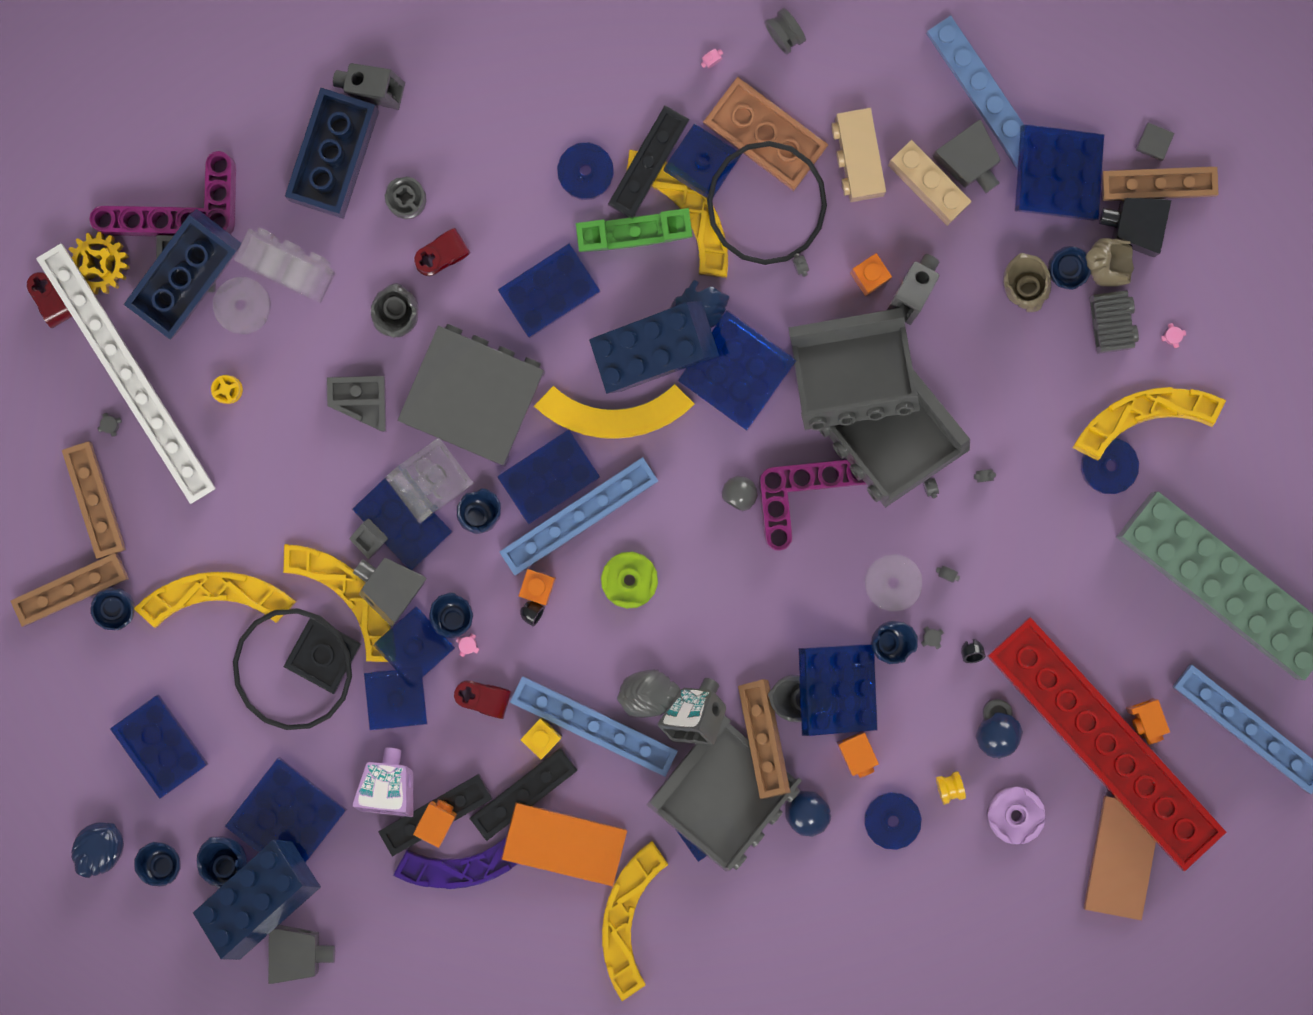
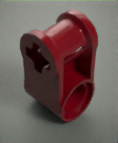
M453 228L419 249L415 254L414 262L420 274L433 276L448 266L463 260L471 252L457 229ZM424 256H427L429 259L434 258L432 260V267L429 268L427 265L421 266L424 263L422 259Z
M37 272L28 278V292L50 328H54L73 317L45 273ZM40 280L48 282L45 285L46 291L37 289L40 287Z
M470 680L462 681L458 684L454 691V698L459 706L478 711L487 716L504 719L511 695L510 690ZM466 687H471V693L475 694V698L470 697L468 701H464V696L459 694L460 690L464 691Z

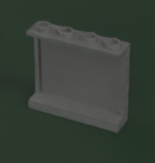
M903 308L789 327L802 411L801 416L805 430H822L827 426L851 425L857 421H875L886 416H905L920 411Z
M447 324L445 328L438 326L397 421L502 466H506L511 448L545 371L540 369L541 363L526 357L524 361L514 358L515 352L499 346L498 350L488 347L489 341L476 335H473L472 339L461 335L463 330L450 324Z
M914 370L920 411L905 416H886L875 421H857L851 425L827 426L819 430L824 437L829 436L834 442L833 448L841 459L845 457L851 464L850 470L858 480L863 479L868 485L867 491L875 502L880 501L885 508L970 451V438Z
M725 715L714 746L695 744L646 805L724 871H730L732 868L737 870L747 858L744 853L750 845L756 847L763 839L765 834L762 830L768 823L773 825L783 813L780 808L787 800L790 803L798 795L800 789L797 786L802 780L800 778L795 779L787 772L791 793L760 799L749 740L729 724L731 720Z

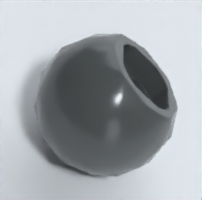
M742 476L730 478L724 484L721 492L722 499L726 503L742 512L749 510L755 504L758 497L754 482Z

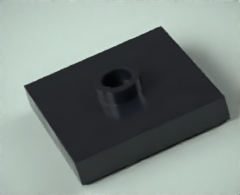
M310 618L283 667L324 690L335 694L346 674L345 654L335 635L318 620ZM339 631L350 652L352 663L362 643Z

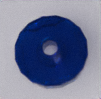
M590 142L577 143L569 147L560 157L557 166L558 180L562 188L571 197L580 200H592L602 195L611 186L614 177L613 162L609 154L602 147ZM583 166L590 167L591 172L588 175L580 173V169Z
M1115 438L1105 449L1098 461L1084 454L1081 460V472L1084 481L1092 489L1101 494L1113 495L1126 491L1134 484L1139 474V460L1136 451L1129 443ZM1108 461L1115 463V470L1109 471L1106 464Z
M888 792L880 794L869 803L865 811L864 825L866 832L875 844L884 849L897 850L907 847L917 838L921 830L922 817L918 806L911 798L902 793ZM891 816L898 818L896 826L888 824V819Z

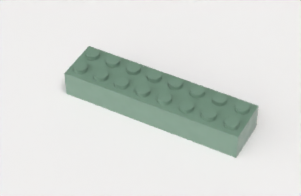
M1151 492L1116 538L1293 678L1305 681L1313 671V613L1160 492Z

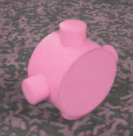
M713 49L702 57V67L705 68L707 66L711 68L722 60V50L719 49L717 51Z
M1173 323L1168 324L1169 329L1161 336V340L1173 345L1174 348L1180 347L1179 342L1186 335V331L1174 327Z
M471 633L470 637L457 638L456 642L459 643L461 651L460 656L464 657L466 654L472 652L477 654L480 649L477 648L475 641L476 635Z

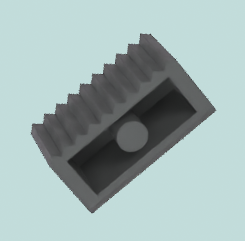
M1128 291L1096 294L1089 297L1097 354L1135 348V342L1139 341L1137 326L1132 325L1131 314L1135 313V304L1133 297H1128Z

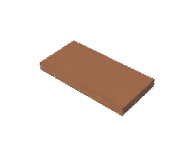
M739 77L734 80L703 121L704 125L738 150L748 144L772 141L794 147L815 164L828 147L826 142ZM769 146L747 150L743 153L792 191H795L810 171L809 166L790 151Z
M1104 796L1083 909L1142 920L1156 841L1115 797Z

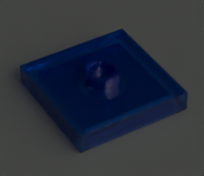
M694 123L663 171L705 198H708L712 177L726 157L737 150ZM742 154L730 161L717 179L713 198Z
M417 606L373 645L411 687L416 685L455 649L446 637L438 634L433 629L430 620Z
M421 667L364 673L370 731L427 725Z

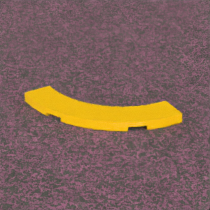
M629 150L627 170L638 151ZM666 162L652 188L666 195L679 209L689 208L691 227L699 251V275L727 278L728 251L722 245L710 224L707 205L708 197L686 173ZM713 206L715 222L725 238L720 218Z
M674 384L658 398L643 405L628 409L607 410L593 408L574 401L553 386L534 407L548 419L571 431L596 438L621 439L645 435L667 426L683 416L695 403Z
M1164 387L1140 391L1116 401L1098 414L1083 430L1072 448L1098 461L1108 445L1125 430L1136 424L1157 418H1184L1212 427L1226 400L1194 389L1186 390Z
M284 544L283 573L302 575L323 583L339 595L353 611L363 634L366 661L396 662L392 627L360 596V591L366 582L353 574L354 569L343 561L322 551L304 546Z
M207 572L182 577L158 588L144 598L135 607V611L154 628H157L164 620L179 610L205 601L238 602L252 607L265 615L274 610L291 609L296 601L274 585L255 577L232 572ZM276 615L270 619L278 623L284 615Z
M653 840L641 848L621 871L613 885L604 913L602 928L604 959L608 975L621 1001H624L646 985L635 963L631 944V927L635 908L641 894L650 881L662 869L668 866V862Z

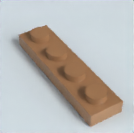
M1217 167L1103 171L1101 173L1102 201H1122L1124 198L1172 199L1216 197L1219 195Z
M88 441L63 449V457L96 559L125 551L126 548L92 442Z
M114 553L10 600L21 626L25 627L89 598L101 590L122 583L129 578L118 553Z
M762 679L739 685L738 689L760 799L791 793L775 711L768 697L770 692L769 681Z

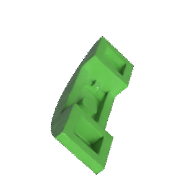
M689 208L663 211L661 214L639 216L633 219L624 218L609 221L603 219L576 223L579 252L648 246L693 237Z

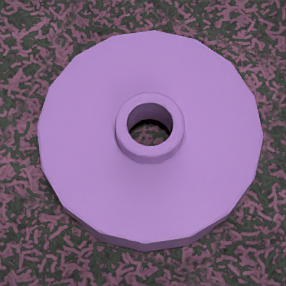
M1017 786L1005 788L997 793L989 803L987 812L988 823L994 834L1006 843H1029L1038 837L1044 828V805L1036 794L1026 788ZM1014 810L1020 811L1021 816L1018 820H1012L1011 813Z

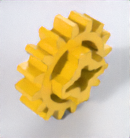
M101 232L97 233L96 238L92 234L86 233V241L77 238L78 247H69L68 250L73 253L71 258L89 287H91L94 295H98L99 289L103 293L109 294V286L118 289L119 284L117 280H126L127 278L122 274V271L130 269L129 265L123 263V260L127 259L129 255L126 252H120L124 245L120 242L114 244L115 238L111 235L105 239L104 234ZM103 245L107 248H102L98 251L94 250L92 246ZM83 255V263L80 266V259ZM92 256L100 259L99 263L103 271L95 268L96 264ZM115 261V268L112 272V264ZM95 276L101 277L104 281L91 282L88 281V279H93Z

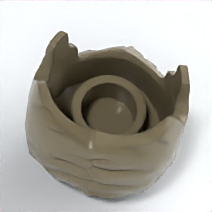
M1102 238L1092 246V249L1086 255L1087 267L1090 269L1096 284L1114 287L1131 282V275L1134 270L1132 261L1133 249L1128 245L1131 244V241Z
M1020 253L1006 266L1003 283L1008 299L1020 308L1026 309V312L1039 311L1051 293L1050 273L1044 261L1037 256Z

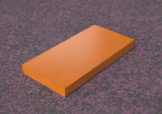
M516 802L501 859L613 886L627 830Z

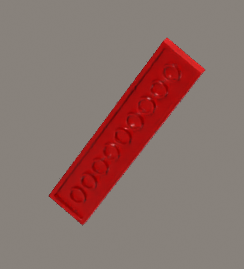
M1031 617L1024 621L987 655L994 665L1182 871H1186L1227 833Z

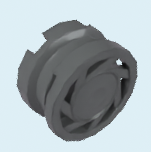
M785 8L778 11L775 18L767 19L764 22L770 36L785 54L791 52V47H794L796 44L801 45L806 41L801 27Z
M407 176L392 180L384 194L389 210L395 216L402 219H413L420 215L425 209L427 202L426 193L421 184L414 178Z

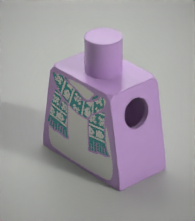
M384 748L382 763L368 762L366 764L353 802L354 808L362 812L413 817V771L407 766L399 765L401 750Z

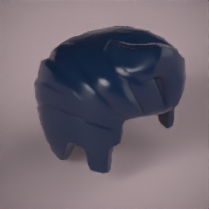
M694 280L689 288L685 289L682 296H677L674 299L670 308L686 302L702 301L710 328H713L721 320L726 310L729 296L712 286L697 292L696 288L699 282Z
M94 823L86 826L79 832L71 851L75 872L78 875L90 878L92 875L97 876L100 873H106L120 860L124 841L121 832L114 823Z
M210 837L201 845L197 853L199 875L208 884L216 886L218 889L247 864L243 847L239 842L227 837Z

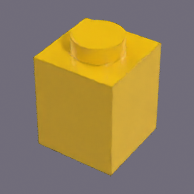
M540 718L520 740L542 759L562 738V735L545 719Z

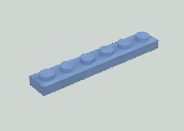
M949 16L928 30L927 36L1020 175L1042 161L1046 156L952 16Z
M642 457L501 550L500 554L516 576L659 481Z
M1190 664L1172 687L1308 794H1312L1313 759Z
M522 676L510 703L665 777L678 752L677 749Z

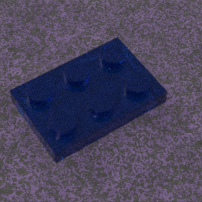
M570 243L498 289L528 338L539 333L601 292Z
M569 429L497 476L528 524L536 521L601 478Z
M395 470L391 471L352 509L363 522L369 518L386 535L388 540L385 542V545L412 571L453 533Z
M156 695L110 728L159 799L209 765L160 695Z

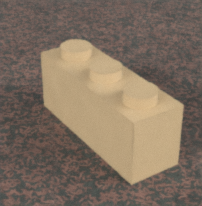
M871 108L838 113L835 122L831 123L834 140L839 139L840 150L836 151L838 166L839 168L844 167L846 177L841 179L844 196L849 195L850 202L884 197L886 188Z
M912 140L888 164L899 178L946 226L972 202Z

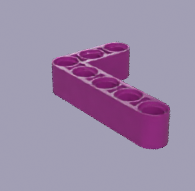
M215 151L209 154L205 163L204 208L98 206L90 213V224L94 229L108 236L156 237V235H175L186 218L198 209L213 222L217 217H225L226 223L223 229L231 234L235 227L236 164L224 152ZM220 160H226L227 168L225 171L215 172V164ZM225 188L227 192L226 197L222 201H215L214 193L216 190ZM105 214H110L111 223L107 227L102 228L100 226L101 217ZM133 215H139L140 222L138 226L129 228V218ZM167 215L169 219L167 226L161 229L157 228L158 218Z
M848 460L772 467L762 473L759 484L765 541L769 548L781 551L786 549L792 542L788 493L867 485L863 479L856 480L851 476V464ZM831 467L836 470L837 479L834 483L824 481L822 472L825 468ZM803 470L807 472L809 476L807 485L799 486L794 482L793 477L796 471ZM775 473L780 477L781 483L778 488L771 489L765 484L767 474ZM778 501L783 505L784 510L780 517H772L768 513V505L771 502ZM774 530H782L786 534V542L782 546H776L771 542V534Z

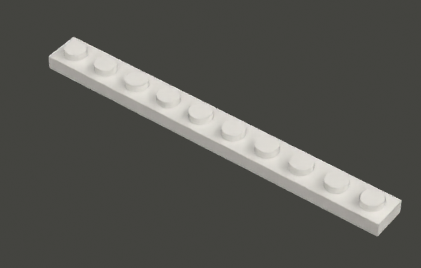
M59 244L37 257L36 259L189 503L192 504L216 489L64 245Z

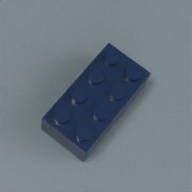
M320 87L285 193V197L290 202L344 219L379 114L376 105Z
M196 209L186 218L123 305L171 340L179 332L244 244Z
M702 301L680 304L589 339L606 394L628 390L719 356Z
M272 840L199 906L193 914L220 959L240 960L318 891L321 886L292 841Z

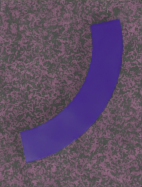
M505 836L500 842L483 852L457 859L432 858L407 849L393 876L418 886L457 889L493 880L511 870L518 863L501 859L507 837Z

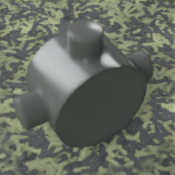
M797 253L794 255V259H792L798 275L802 274L803 277H806L809 271L808 264L804 255L800 256Z
M108 413L102 414L103 418L100 421V426L97 427L98 431L109 433L112 437L116 436L119 423H122L121 418L116 419L109 416Z
M993 469L976 471V474H974V479L977 480V483L994 481L996 477Z
M929 478L923 482L927 497L931 496L934 499L937 498L939 489L935 478Z
M945 566L937 567L936 572L939 573L938 577L954 583L955 580L959 581L960 576L957 575L958 572Z
M928 626L923 629L925 633L921 642L922 646H935L936 649H939L941 647V635L944 634L943 630L939 629L937 631L929 629Z

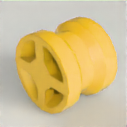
M222 375L213 381L211 393L218 402L232 404L241 398L243 387L236 377Z
M958 771L952 772L949 777H936V784L943 805L949 804L952 799H966L965 789Z

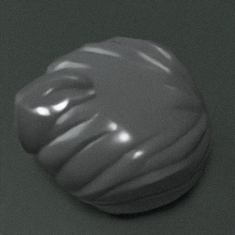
M394 283L387 286L382 291H379L371 305V318L375 329L385 336L399 338L409 333L416 326L418 321L417 300L401 284Z
M645 670L636 672L623 680L617 700L630 716L640 718L655 717L666 712L679 693L680 688L674 681H670L668 676L659 672V670Z
M804 675L785 676L768 693L775 713L790 722H809L815 716H819L821 712H826L830 704V697L823 691L822 685L811 677Z

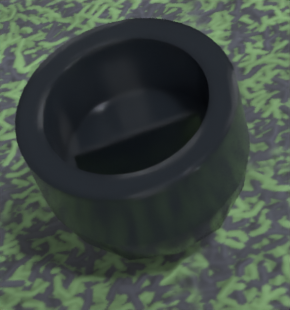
M533 601L526 602L524 607L520 609L521 618L527 624L534 627L542 617L545 607Z
M973 639V643L969 644L968 641H965L962 645L961 654L965 663H977L986 657L984 647L979 641Z

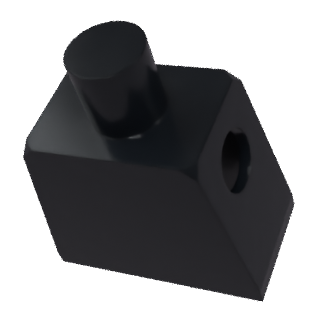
M1124 198L1120 202L1118 210L1103 207L1099 224L1114 227L1112 239L1131 241V244L1128 245L1133 250L1150 257H1156L1161 253L1172 200Z

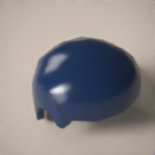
M1073 246L1063 247L1054 252L1048 263L1052 282L1060 288L1069 290L1077 289L1086 283L1091 275L1090 269L1087 267V253Z
M484 488L476 492L466 493L457 505V520L463 529L474 534L488 532L493 529L500 519L501 503L496 494Z
M116 587L101 590L93 598L90 607V614L94 622L104 630L118 631L126 627L132 621L135 611V604L131 595L123 589Z
M447 593L438 596L432 603L429 618L433 629L438 634L453 639L464 635L472 625L473 612L467 600L455 593Z
M888 621L880 625L874 632L871 648L877 659L889 665L904 663L911 653L917 651L918 636L913 627L900 621Z
M995 713L992 718L981 722L976 733V739L979 748L987 756L1000 759L1010 756L1016 751L1023 731L1020 723L1011 715Z
M800 791L792 802L786 804L785 817L796 833L801 836L814 837L824 832L830 824L831 810L818 793Z
M151 842L139 849L134 859L135 872L144 883L150 886H166L177 878L181 870L180 856L173 847L167 844Z

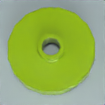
M622 552L612 557L604 566L601 575L602 589L606 597L616 606L626 609L638 608L647 603L655 594L658 585L657 571L653 563L644 555L636 552ZM629 574L635 578V583L631 586L626 585L624 582L625 576Z

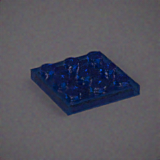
M1027 124L1022 125L1020 128L1015 211L1092 221L1098 220L1104 134Z
M726 310L712 330L719 356L686 368L678 381L747 431L798 360L729 310Z
M871 644L798 648L802 736L878 730L875 655Z
M279 757L225 827L258 853L272 840L292 841L304 861L307 862L347 809Z

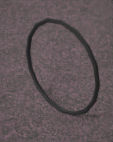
M766 141L745 145L726 157L712 177L707 205L710 224L724 247L742 260L768 265L789 261L794 258L795 254H800L808 249L822 229L827 201L824 181L810 159L792 146ZM770 146L792 152L809 166L819 183L822 206L817 227L803 246L787 256L765 260L744 255L726 241L715 222L712 200L717 179L730 161L747 150Z
M299 608L274 610L255 620L239 639L233 659L235 687L245 706L264 723L284 730L310 729L331 718L346 700L352 679L350 652L339 631L320 615ZM300 614L318 620L335 635L345 654L347 678L340 699L327 714L310 723L286 725L266 718L250 704L240 685L238 661L244 641L257 625L276 615Z

